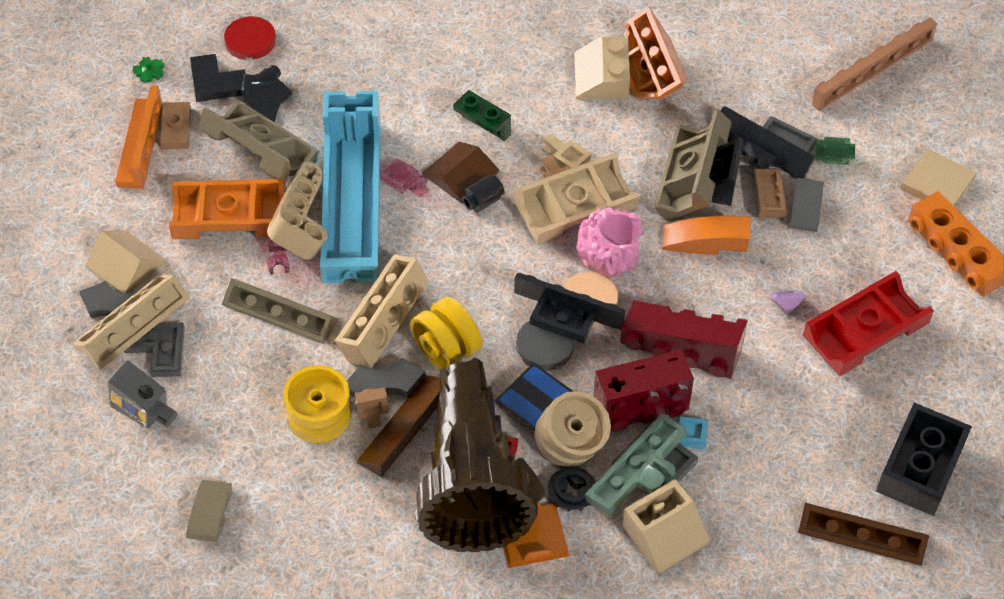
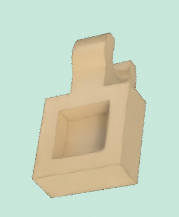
M549 134L543 140L547 145L542 151L552 155L560 168L568 166L571 169L588 163L591 159V153L571 139L564 144L555 135Z

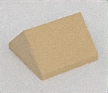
M101 231L85 266L100 279L107 281L116 291L131 293L166 263V259L128 231Z

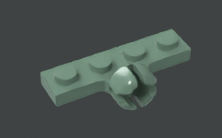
M661 414L585 494L586 502L611 516L635 490L643 489L648 493H652L661 486L676 479L675 465L664 458L687 435L686 427Z

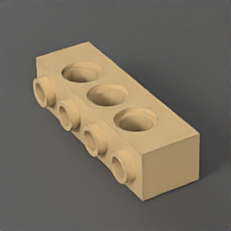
M393 255L336 338L335 342L348 363L372 368L429 283L417 259Z

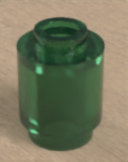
M824 137V139H817L816 161H822V164L849 165V160L855 159V144L850 143V138Z

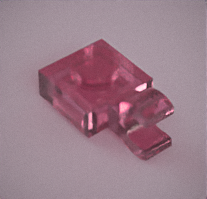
M398 158L380 174L381 182L401 194L408 189L423 198L429 191L424 186L428 179L419 175L418 169Z
M268 236L269 252H274L267 260L269 274H274V267L276 265H283L285 273H289L290 265L287 258V249L272 241Z

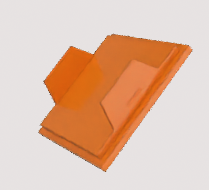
M555 502L538 503V515L529 532L521 536L514 543H509L503 547L508 568L570 556Z

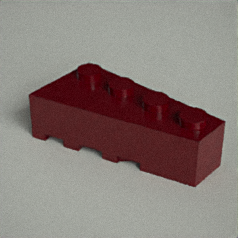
M633 301L622 325L620 343L625 344L632 350L640 349L655 356L682 349L689 368L702 369L715 377L731 379L742 352L748 319L738 318L736 322L724 321V315L712 314L711 318L697 316L694 310L684 309V311L677 313L672 312L669 306Z

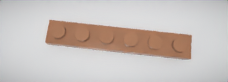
M929 17L921 23H916L904 34H898L891 42L877 47L873 53L865 58H859L852 66L845 70H840L828 81L819 83L814 89L812 106L818 111L824 109L931 42L935 34L937 22Z

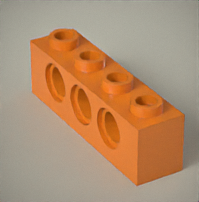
M939 191L912 205L908 222L913 231L920 233L928 241L931 249L939 252L947 260L949 267L957 271L966 280L971 289L976 290L984 297L1004 285V255Z

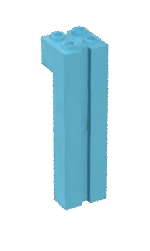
M340 91L323 92L325 141L322 227L326 230L328 236L321 246L320 270L322 283H345V279H356V283L375 282L379 277L381 120L378 91H356V96H346L345 92Z

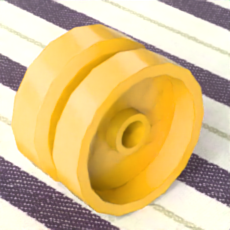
M444 296L431 306V312L422 311L410 321V330L416 344L424 356L438 370H441L442 367L448 368L454 363L462 362V358H470L482 348V337L474 320L466 309L451 297Z
M323 365L307 366L294 372L286 381L283 390L284 406L288 426L294 435L303 441L324 443L341 436L349 427L352 418L348 382L340 372L332 367Z

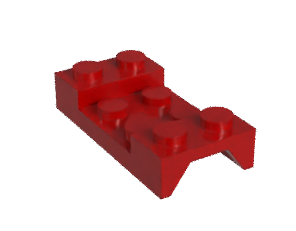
M894 271L806 322L803 336L839 376H842L862 364L864 357L903 333L909 336L929 324L934 309L931 306L919 307L904 291L900 274Z

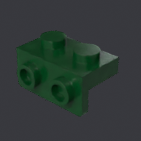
M468 90L453 104L454 111L501 140L505 141L511 135V114L472 91Z

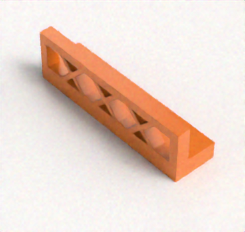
M158 85L150 86L147 99L135 98L115 180L117 187L144 189L163 109Z

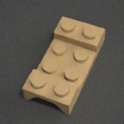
M612 153L516 188L514 202L536 244L539 245L562 236L563 230L583 223V220L588 219L589 214L597 212L598 209L604 210L610 207L613 210L620 209L622 212L637 208L640 196L637 192L629 190L620 174L617 155Z

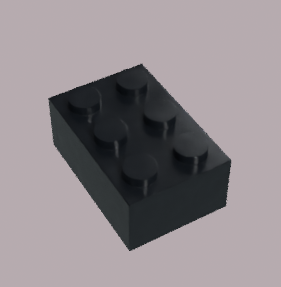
M914 402L882 472L876 492L935 516L972 426Z

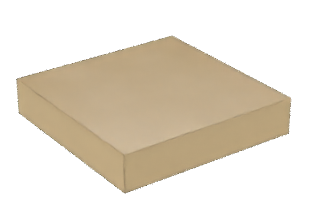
M927 149L903 180L900 189L921 200L939 191L955 206L974 181L977 173Z

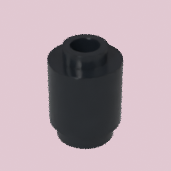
M495 175L485 176L463 190L464 196H462V201L468 210H474L476 213H479L500 200L501 195L504 194V187Z

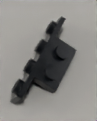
M726 106L722 107L721 112L732 122L727 142L740 137L743 140L742 156L748 153L755 157L754 163L765 169H768L769 166L778 167L796 178H805L815 160L814 155Z
M517 273L514 278V292L516 294L538 301L530 316V325L581 343L585 342L594 322L618 330L622 329L625 321V310L615 304L605 303L587 294H579L560 285L547 283L532 275Z

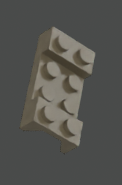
M239 100L234 101L224 116H219L212 110L203 108L198 128L206 132L214 140H223L230 137L232 141L250 149L252 154L262 157L259 167L268 172L269 176L274 179L281 180L294 176L304 162H312L314 164L319 153L318 149Z
M719 109L714 110L711 123L705 128L697 130L684 125H678L654 205V209L668 221L710 206L715 188V183L709 178L717 146L727 142L732 123Z

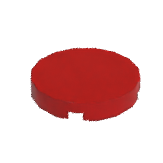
M248 16L233 21L224 33L227 51L232 56L246 60V57H253L254 60L268 55L276 43L273 25L261 17Z

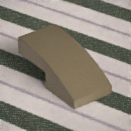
M209 480L201 481L191 510L186 538L212 542L218 541L225 522V510L232 495V483Z

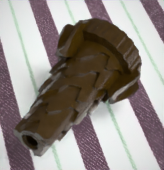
M474 357L470 361L457 362L448 368L442 367L440 370L441 392L438 401V424H434L435 450L431 452L432 472L423 478L416 492L415 520L419 523V529L423 532L424 537L444 549L457 552L490 551L495 548L505 547L509 543L519 540L521 536L529 532L538 515V503L545 496L540 479L522 457L515 461V455H509L507 432H502L500 415L495 414L492 386H487L483 362Z

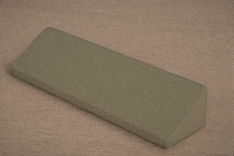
M233 278L230 280L221 304L322 344H325L339 318Z

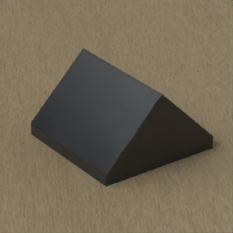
M740 137L716 148L709 178L715 183L711 203L732 206L743 140Z

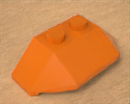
M647 7L627 20V30L624 36H628L630 89L633 96L637 99H662L683 86L687 80V75L672 40L652 9Z

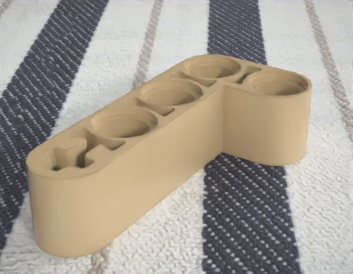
M304 162L288 184L267 229V234L272 241L306 260H310L315 256L328 236L326 230L320 224L306 217L323 179V171L312 162Z

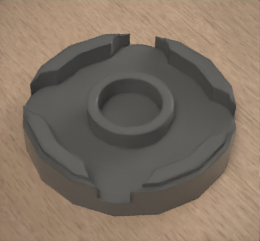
M528 321L517 334L516 349L526 365L530 366L536 363L544 370L549 371L556 369V366L561 364L563 366L570 360L574 351V340L530 325V321Z

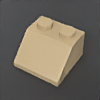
M628 36L601 37L575 52L576 99H629Z

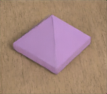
M798 290L772 292L770 297L787 314H790L803 301L805 294Z

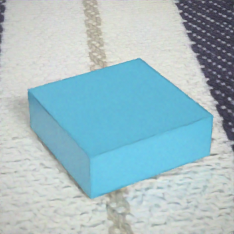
M679 416L678 423L685 426L687 435L679 443L684 447L705 450L709 419Z

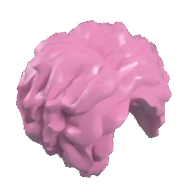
M610 207L604 210L598 209L597 212L589 214L588 219L583 220V223L579 226L578 242L576 244L578 257L583 260L584 265L589 270L605 275L608 278L619 276L621 273L635 268V262L639 258L638 249L640 244L638 238L642 235L641 220L636 213H628L627 210L623 212L620 209L613 210Z

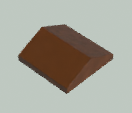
M459 141L423 171L422 175L463 204V190L485 176L496 175L499 173V169L480 147Z

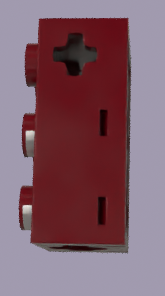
M681 349L596 370L593 397L599 400L608 412L611 423L610 430L620 431L632 424L640 422L644 424L651 423L661 414L679 416L689 410L694 377Z

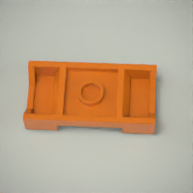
M284 179L172 182L174 206L172 221H169L172 239H200L201 232L255 230L256 237H269L267 234L268 226L286 191Z

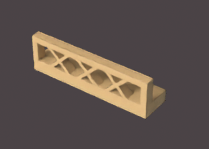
M159 274L74 341L72 346L76 351L85 352L96 369L101 370L190 299L175 275Z

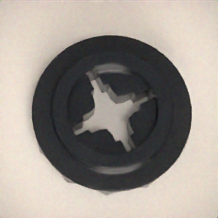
M578 467L562 468L556 471L549 480V498L555 502L556 508L560 506L565 508L567 512L571 510H579L581 512L588 505L591 506V504L586 502L585 494L596 481L584 469ZM568 482L573 489H578L577 497L573 496L571 492H567Z

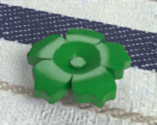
M142 57L139 66H133L132 71L136 77H140L141 82L147 83L152 82L153 78L157 80L164 76L162 68L165 65L162 59H154L151 62L150 57Z

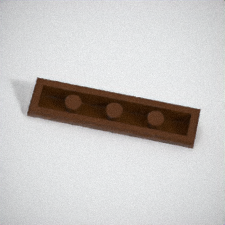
M426 375L425 379L406 399L357 460L358 464L383 477L438 408L441 392L440 377Z
M806 502L798 530L800 534L922 566L929 539L928 534Z

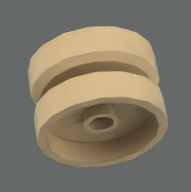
M580 391L566 392L555 398L537 420L534 432L536 444L542 455L553 464L562 467H578L589 461L602 449L609 439L611 423L608 412L595 397Z

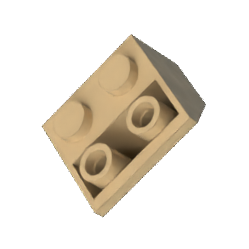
M676 479L624 509L623 529L658 574L710 543L694 501Z

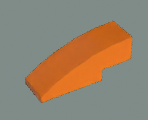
M707 216L666 224L663 231L662 250L717 256L719 250L747 252L750 240L751 216Z

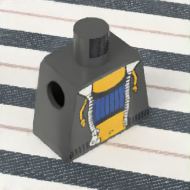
M127 360L108 381L110 407L145 428H149L156 420L168 427L175 420L177 412L167 406L165 388Z

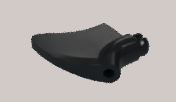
M270 65L255 75L244 74L241 84V93L245 104L273 122L276 120L281 104L293 93L278 79L281 76V71L276 65Z

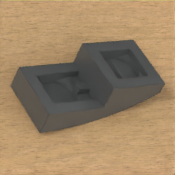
M796 178L789 228L812 232L818 231L824 187L823 181Z

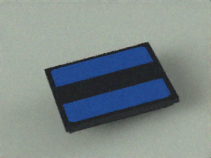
M533 363L495 399V402L535 431L537 420L553 400L566 392L574 391L536 363Z

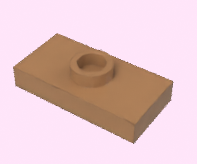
M190 102L163 103L160 139L162 150L189 149Z
M781 168L753 169L752 176L758 218H786L787 207Z

